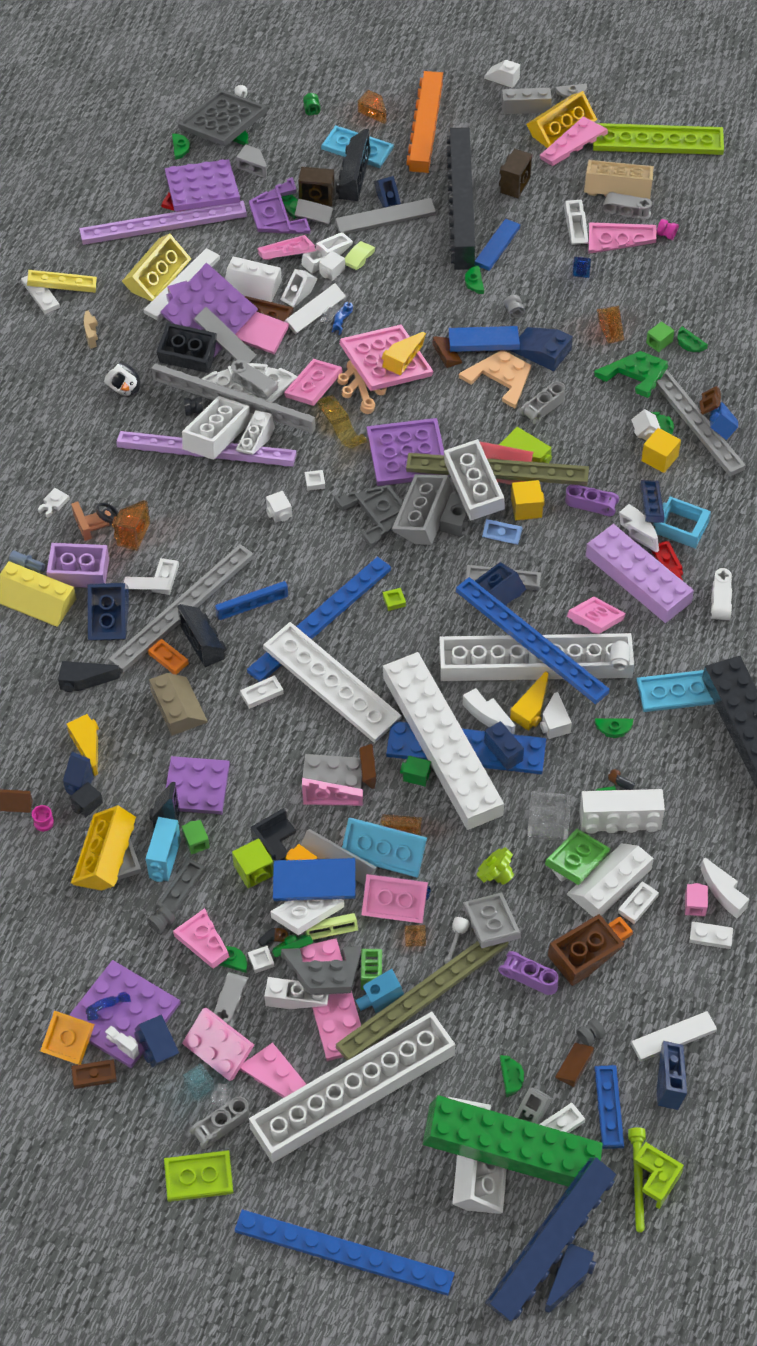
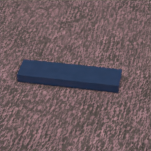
M641 480L640 488L645 522L664 523L665 517L659 481Z

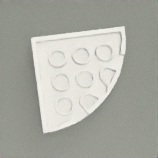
M247 363L277 383L278 389L266 400L271 403L280 397L298 377L282 368L275 369L268 367L266 364ZM231 366L218 373L214 371L202 378L203 380L259 398L232 380L233 371Z

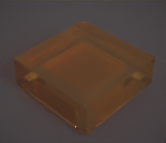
M425 925L405 926V947L426 946Z

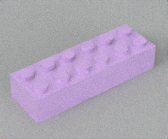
M614 524L587 543L586 557L663 622H668L692 603L694 590Z

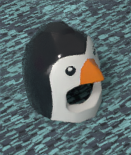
M123 361L110 370L104 380L105 384L111 389L125 396L136 394L140 389L141 383L135 369Z

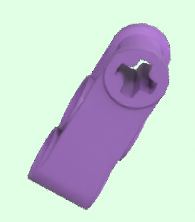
M570 484L566 488L565 502L570 507L605 516H613L616 511L615 505L619 502V496L613 492Z
M508 951L506 961L498 969L502 975L546 995H552L557 991L558 974L555 970L525 958L514 951ZM527 972H533L534 974H533V975H528V974H526V973H527ZM547 980L553 981L552 983H549V984H548V983H545V981H547Z

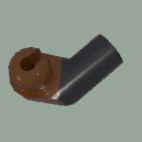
M617 769L610 771L608 779L611 783L626 790H633L634 782L620 776L621 773Z
M271 928L258 940V943L265 947L271 941L282 942L284 938L289 936V933L283 928Z

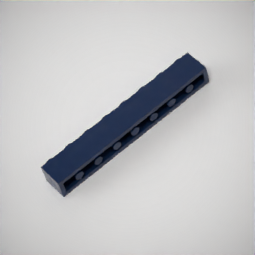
M590 1157L490 1294L485 1304L505 1320H516L523 1311L521 1307L525 1301L531 1300L535 1295V1287L539 1282L542 1283L548 1277V1269L562 1257L563 1253L561 1251L563 1248L573 1242L576 1237L574 1234L579 1227H583L588 1221L589 1217L587 1215L591 1209L594 1210L601 1203V1195L613 1186L615 1182L613 1179L617 1174L598 1158Z

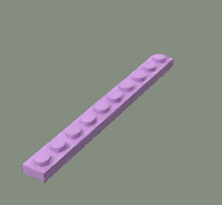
M240 201L239 203L196 208L79 229L82 243L85 245L247 217L244 201Z
M120 431L117 439V447L201 456L184 450L182 438ZM230 443L215 458L293 467L296 459V450L261 447L252 455L236 451L238 444Z

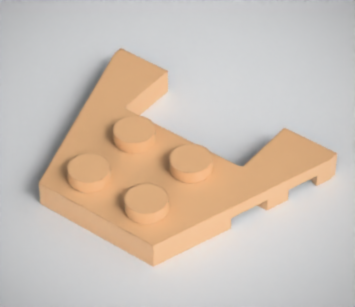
M501 350L460 372L459 378L472 385L481 374L488 376L510 389L502 397V402L516 408L530 373L531 365Z

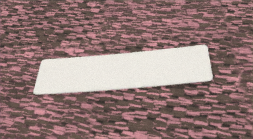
M125 577L124 583L129 586V589L161 590L167 588L170 577Z

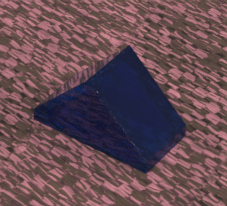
M575 256L573 276L589 278L592 258Z

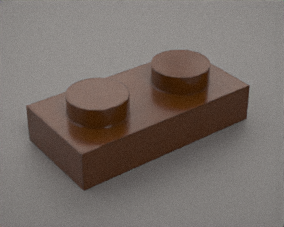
M114 1059L71 1066L74 1089L117 1082Z

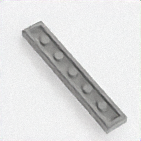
M428 198L339 217L335 219L339 233L347 234L435 215L436 211L432 199Z

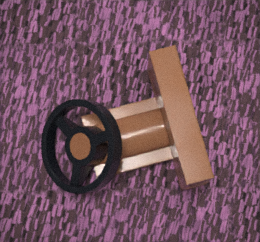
M79 502L71 504L73 515L84 541L92 539L90 531L109 526V523L115 524L120 519L117 509L108 503H99L96 507V513L84 516ZM104 506L107 507V509L100 511L99 507ZM110 509L116 514V520L112 517L113 514Z

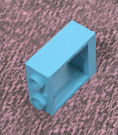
M669 497L667 503H663L664 523H653V526H656V534L696 549L709 523L711 511ZM672 512L696 521L697 524L693 532L689 533L665 524L669 514Z
M158 817L146 855L148 875L154 881H169L181 842L178 820Z

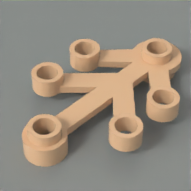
M349 360L347 362L348 370L338 375L337 382L340 385H346L352 375H355V379L349 386L343 387L342 396L350 398L358 387L363 400L360 410L365 414H371L375 409V402L369 397L366 388L368 386ZM387 387L381 388L382 390L377 389L373 391L378 395H384Z

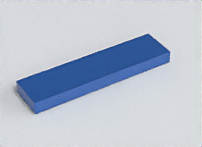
M505 219L475 260V266L490 271L520 229V224Z
M283 581L215 605L216 616L218 620H223L288 597V586Z
M616 1065L595 1066L601 1143H603L602 1149L624 1148Z

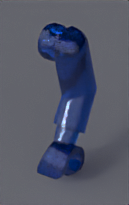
M121 992L117 997L110 996L96 1001L85 1010L87 1020L98 1019L99 1015L97 1012L104 1008L113 1007L119 1002H131L130 995L126 992Z

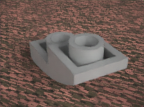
M298 199L295 216L329 224L333 208Z

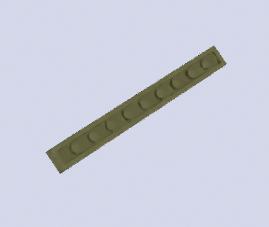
M408 453L406 472L450 475L444 461V455ZM487 459L496 479L539 480V482L588 485L589 466Z
M477 941L336 1043L335 1048L348 1061L372 1047L507 948L509 942L481 948Z

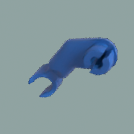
M345 302L344 306L335 313L332 332L339 330L338 335H341L343 320L353 311L352 303H349L348 306V302Z

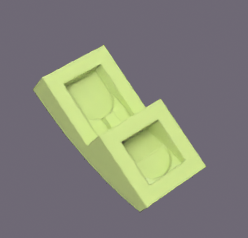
M360 241L345 257V265L358 270L365 264L366 258L374 253L375 247Z

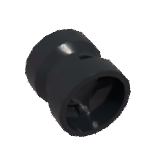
M202 396L195 399L184 398L186 416L192 415V413L200 414L203 412Z

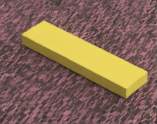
M28 270L27 286L95 293L97 277Z

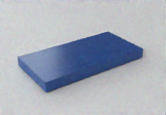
M517 326L449 328L450 352L520 350Z
M355 858L274 861V901L355 899Z

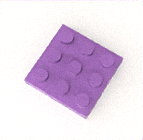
M171 756L166 788L171 782H176L181 812L222 815L230 761Z

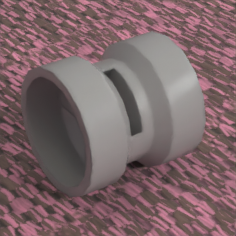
M510 295L504 300L508 315L512 319L522 317L525 313V308L521 304L522 301L518 295Z

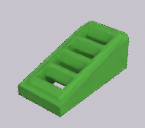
M362 949L361 990H364L363 986L366 983L382 975V949ZM366 957H378V960H369ZM365 972H378V974H365Z

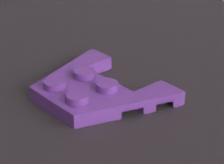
M293 177L287 179V182L282 185H276L273 190L266 191L249 201L258 232L310 233L306 218L289 221L281 198L282 196L297 193Z

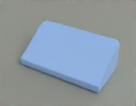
M486 519L482 537L518 545L523 527Z

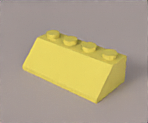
M169 233L155 242L122 282L132 293L153 301L177 277L191 258Z
M8 562L0 573L1 605L56 627L59 626L76 601L73 586L15 563Z

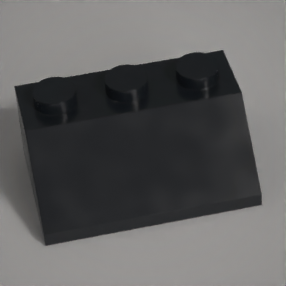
M167 322L156 351L159 362L209 373L214 360L217 333Z
M183 604L177 605L180 627L203 666L208 667L224 660L225 651H227L223 641H219L217 638L216 629L214 627L211 628L209 625L210 621L207 614H203L198 607Z

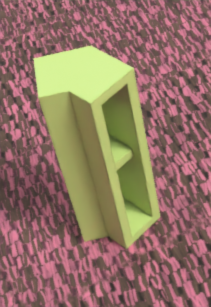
M355 913L324 919L306 930L305 934L310 935L312 940L358 931ZM353 923L351 926L333 929V926ZM328 927L330 929L326 931L309 934V931Z

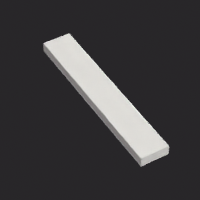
M206 248L168 286L186 280L188 282L206 262L212 267L220 259V255ZM167 287L144 309L146 315L157 321L163 316L160 313L161 310L168 304L166 294H168Z

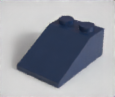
M527 327L519 336L520 350L509 351L551 371H555L572 350L573 336L558 329Z
M126 583L87 584L88 640L126 639L129 586Z

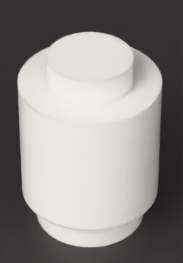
M617 641L611 645L610 664L614 670H626L630 660V645L624 641Z

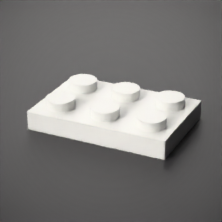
M291 900L271 911V918L299 935L344 908V900Z

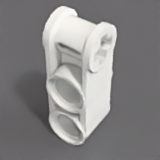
M720 568L715 572L711 596V619H731L732 575L725 568Z

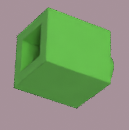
M661 321L647 332L646 343L660 352L673 342L674 330Z
M201 820L190 821L182 826L183 837L191 855L210 848L209 838Z

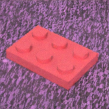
M480 441L487 459L532 462L533 451ZM496 479L497 482L512 485V483L515 482H526L519 480Z

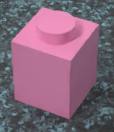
M699 883L687 884L685 915L706 916L708 886Z

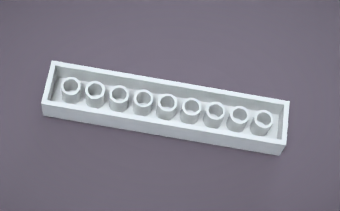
M631 633L543 635L597 679L632 678L634 658ZM510 635L440 637L441 681L538 680L545 671L549 673L548 679H563ZM617 641H624L630 645L629 665L623 671L612 669L610 664L611 645Z
M417 652L383 665V679L427 759L431 761L432 768L466 829H472L503 816L504 803L420 654Z
M430 1012L250 1117V1129L270 1161L274 1163L455 1055V1043L433 1012Z

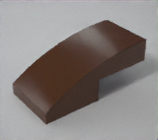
M717 386L702 393V400L699 401L702 415L720 406L721 392Z

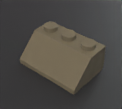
M165 673L149 679L151 693L172 736L208 723L187 677Z

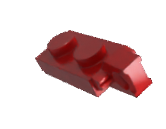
M669 541L659 543L658 552L651 550L655 559L683 581L681 577L683 576V567Z

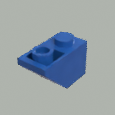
M722 402L718 408L709 412L710 428L727 440L738 428V420Z

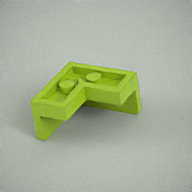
M645 1142L634 1159V1163L652 1173L642 1188V1192L656 1200V1207L660 1209L680 1178L684 1165Z

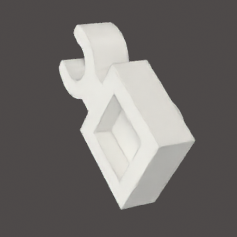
M54 488L43 499L45 504L39 506L38 512L41 514L44 510H47L45 513L46 517H51L54 509L59 511L68 502L69 495Z
M112 1026L105 1031L107 1034L106 1038L115 1043L130 1058L134 1060L139 1055L138 1043L133 1037H127L123 1033L120 1034Z

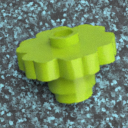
M506 847L496 850L482 862L476 875L483 883L493 879L502 885L508 883L514 876L512 868L509 866L513 854Z

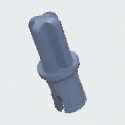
M15 550L10 553V562L40 573L45 569V564L32 559L31 555L26 556Z

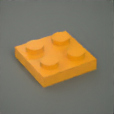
M54 1011L40 1051L81 1065L95 1024Z

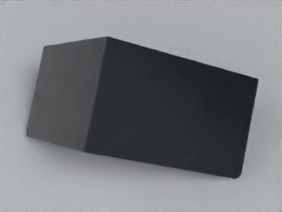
M282 808L250 827L251 838L253 841L258 838L260 839L272 858L273 864L276 860H286L288 851L281 841L296 833V829L287 819V811L285 808Z

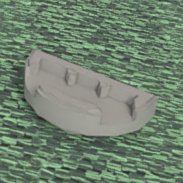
M587 83L556 87L555 91L559 96L561 95L566 98L581 91L585 94L587 92Z

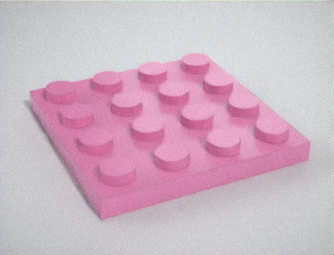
M402 325L340 339L339 344L370 391L431 377L433 374V370L420 351L401 376L382 367L384 351L388 350L392 344L410 337Z

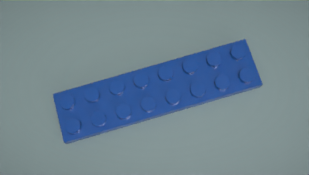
M397 721L390 727L386 757L407 759L409 755L428 760L407 722ZM462 729L484 768L506 770L484 743L485 731ZM512 734L524 748V756L522 762L506 771L542 774L546 738Z

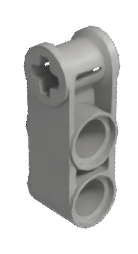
M610 192L606 195L602 209L605 213L610 212L611 214L646 220L651 217L650 208L652 202L648 198Z
M236 360L232 363V380L259 398L267 400L278 389L275 380L264 375L245 361Z
M558 381L551 383L534 398L527 401L521 407L520 414L527 416L531 423H537L542 417L564 402L565 385Z
M228 972L214 1014L233 1027L236 1016L240 1011L243 997L246 994L245 988L249 986V977Z
M235 1097L191 1127L190 1133L197 1137L202 1149L209 1148L218 1139L248 1119L249 1105L247 1100L243 1097ZM238 1107L244 1108L242 1112L234 1111ZM219 1120H226V1121H227V1122H226L225 1124H223V1125L217 1124V1122H218Z

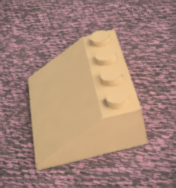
M589 160L584 192L592 196L604 194L605 197L608 193L615 192L650 199L654 166Z

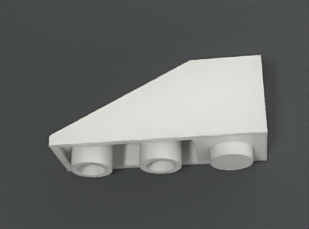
M255 410L236 451L253 455L269 441L275 429L271 413Z
M268 977L264 997L266 1006L297 1009L327 1006L329 994L309 995L299 981Z

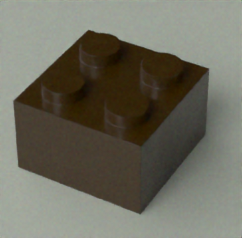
M515 148L511 154H508L506 163L501 165L499 174H501L499 181L500 193L517 199L520 197L531 178L533 154Z
M301 167L298 179L299 199L332 207L335 194L334 169Z

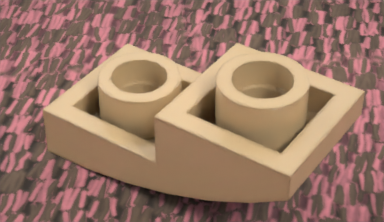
M88 310L85 311L84 327L86 339L91 349L97 347L96 326H98L95 316H91Z

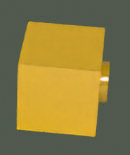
M657 428L643 445L641 461L665 473L679 456L681 440Z
M539 480L512 483L511 502L515 520L542 518L545 502Z

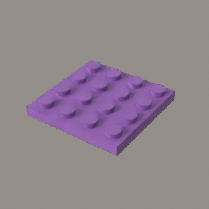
M229 159L165 168L174 211L240 202L239 192Z
M206 262L160 313L173 324L203 330L194 321V318L207 307L236 334L257 312L258 308ZM217 342L214 357L223 349Z
M437 418L367 426L377 486L412 482L415 474L441 475L406 472L408 453L444 455Z
M112 960L69 1016L95 1024L89 1043L129 1068H132L144 1052L142 1044L138 1043L139 1055L133 1060L121 1051L115 1043L106 1038L107 1034L105 1031L112 1026L120 1034L123 1033L125 1036H131L136 1040L134 1032H136L135 1028L140 1023L161 1014L166 1023L181 1002L179 999Z

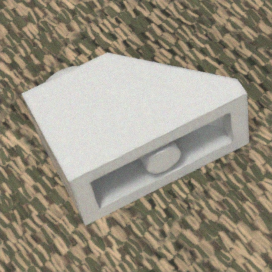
M504 60L492 66L484 79L513 88L520 78V64Z
M295 269L280 300L292 307L297 306L312 292L318 278L306 271Z
M558 692L553 694L543 713L542 722H540L542 732L546 733L549 739L571 733L572 722Z

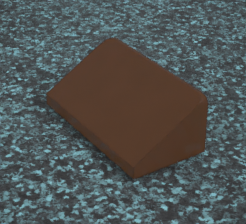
M433 337L432 345L446 368L462 363L457 352H450L449 338Z
M369 744L359 749L362 779L367 786L375 789L376 770L373 745Z
M0 789V811L31 812L33 803L31 791Z
M574 1043L555 1078L575 1087L593 1056L595 1048Z

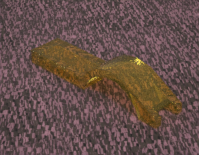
M333 394L318 400V407L332 424L343 446L352 449L355 446L367 443V438L363 434L359 436L356 434L347 412Z

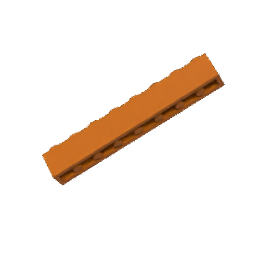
M424 71L423 78L420 77L419 87L421 88H418V98L420 99L416 100V109L418 110L414 112V120L416 122L413 121L412 131L414 133H411L410 136L412 144H409L408 154L410 155H407L406 162L411 172L429 173L443 86V72Z

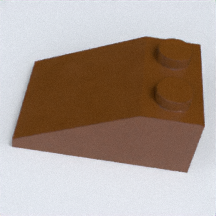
M598 914L551 942L547 956L571 986H574L590 976L622 949L625 944L603 917Z

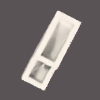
M582 200L565 201V217L571 244H588L586 218Z
M342 232L316 243V251L303 254L301 265L313 274L319 270V262L331 251L339 255L343 254L352 245L353 241Z
M628 504L619 512L621 525L629 530L630 538L658 552V537L651 522H645V516L638 509Z
M476 688L463 695V706L476 719L488 727L501 721L515 735V724L494 698L486 701Z
M704 858L701 871L709 889L721 905L734 917L738 918L746 910L749 898L736 889L737 880L707 858Z

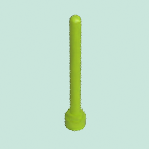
M634 1127L628 1129V1139L633 1145L636 1231L641 1233L645 1229L644 1198L642 1192L643 1170L642 1167L634 1163V1159L646 1139V1131L644 1128Z

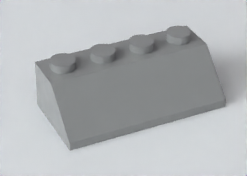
M415 474L392 527L393 532L414 544L432 545L449 497L454 492L448 475Z

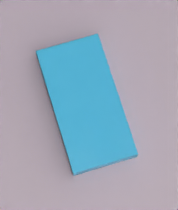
M335 125L321 145V149L346 157V145H349L350 138L358 133ZM370 137L371 152L368 165L381 168L394 148V144Z
M704 670L636 678L643 712L714 704L713 698H711L702 680Z
M349 818L342 848L376 867L418 877L427 838Z

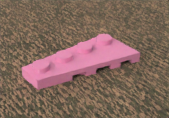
M582 117L540 154V159L554 166L569 157L571 152H578L583 149V145L597 141L596 138L601 135H607L608 130Z
M589 223L588 254L656 243V225Z

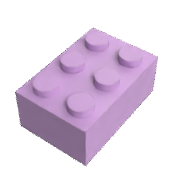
M51 543L47 577L73 587L87 588V584L106 583L109 564L107 545Z

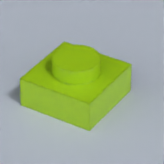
M401 588L383 592V599L388 611L406 607V601Z

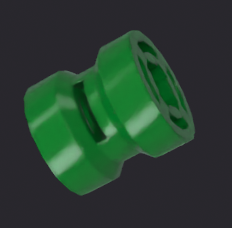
M315 93L306 94L303 98L305 113L307 115H318L321 111L318 95Z

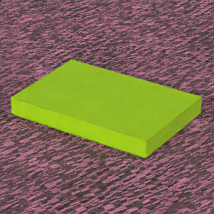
M229 1150L164 1158L168 1202L234 1194Z

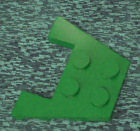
M639 351L595 370L594 375L606 382L618 373L641 381L635 387V393L648 398L651 395V390L655 389L658 379H661L668 368V361Z

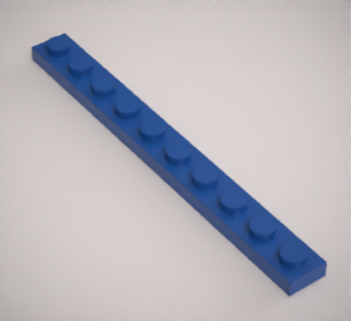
M377 556L296 627L310 639L314 638L390 572L391 566ZM266 652L247 668V673L261 682L282 664Z
M470 577L456 587V593L594 704H597L609 694L610 689Z
M243 1209L235 1227V1232L447 1296L449 1295L455 1274L452 1271Z

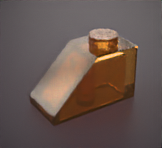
M367 90L358 100V112L385 124L386 108L382 95Z
M612 305L598 308L599 325L607 343L625 340L619 306Z

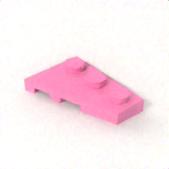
M305 235L257 248L258 254L265 260L316 251L315 245Z
M302 778L303 805L363 806V789Z
M205 908L173 931L174 937L213 969L229 958L228 951L217 934L212 921H210Z
M273 1043L245 1061L240 1068V1071L247 1073L254 1080L269 1087L283 1098L307 1085Z

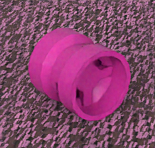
M661 219L656 234L659 236L664 235L667 239L673 240L678 231V224L668 223L667 220Z
M46 805L34 808L32 818L35 828L42 832L50 830L54 825L51 809Z

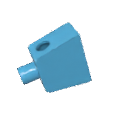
M393 969L366 983L363 986L366 995L356 999L360 1011L372 1006L375 1013H378L404 995Z

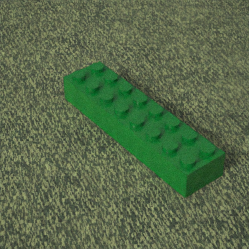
M437 1095L429 1105L422 1145L569 1187L590 1157H596L601 1161L603 1143Z

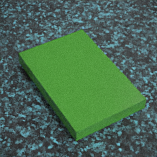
M576 829L546 859L545 865L580 885L609 854L610 848Z

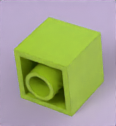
M259 838L232 851L233 865L248 889L273 877V860Z

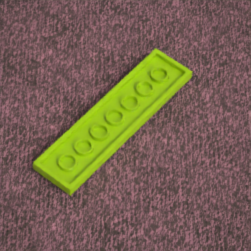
M597 123L607 128L608 134L597 137V141L593 142V151L724 154L723 127Z

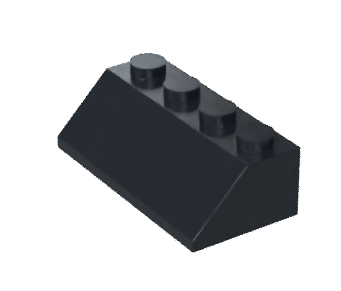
M364 129L350 138L349 145H346V157H343L342 161L343 170L339 172L340 182L336 184V193H338L339 199L359 201L371 152L369 129Z

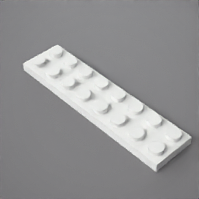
M291 622L263 645L265 651L374 743L386 734L394 723L401 720V714Z

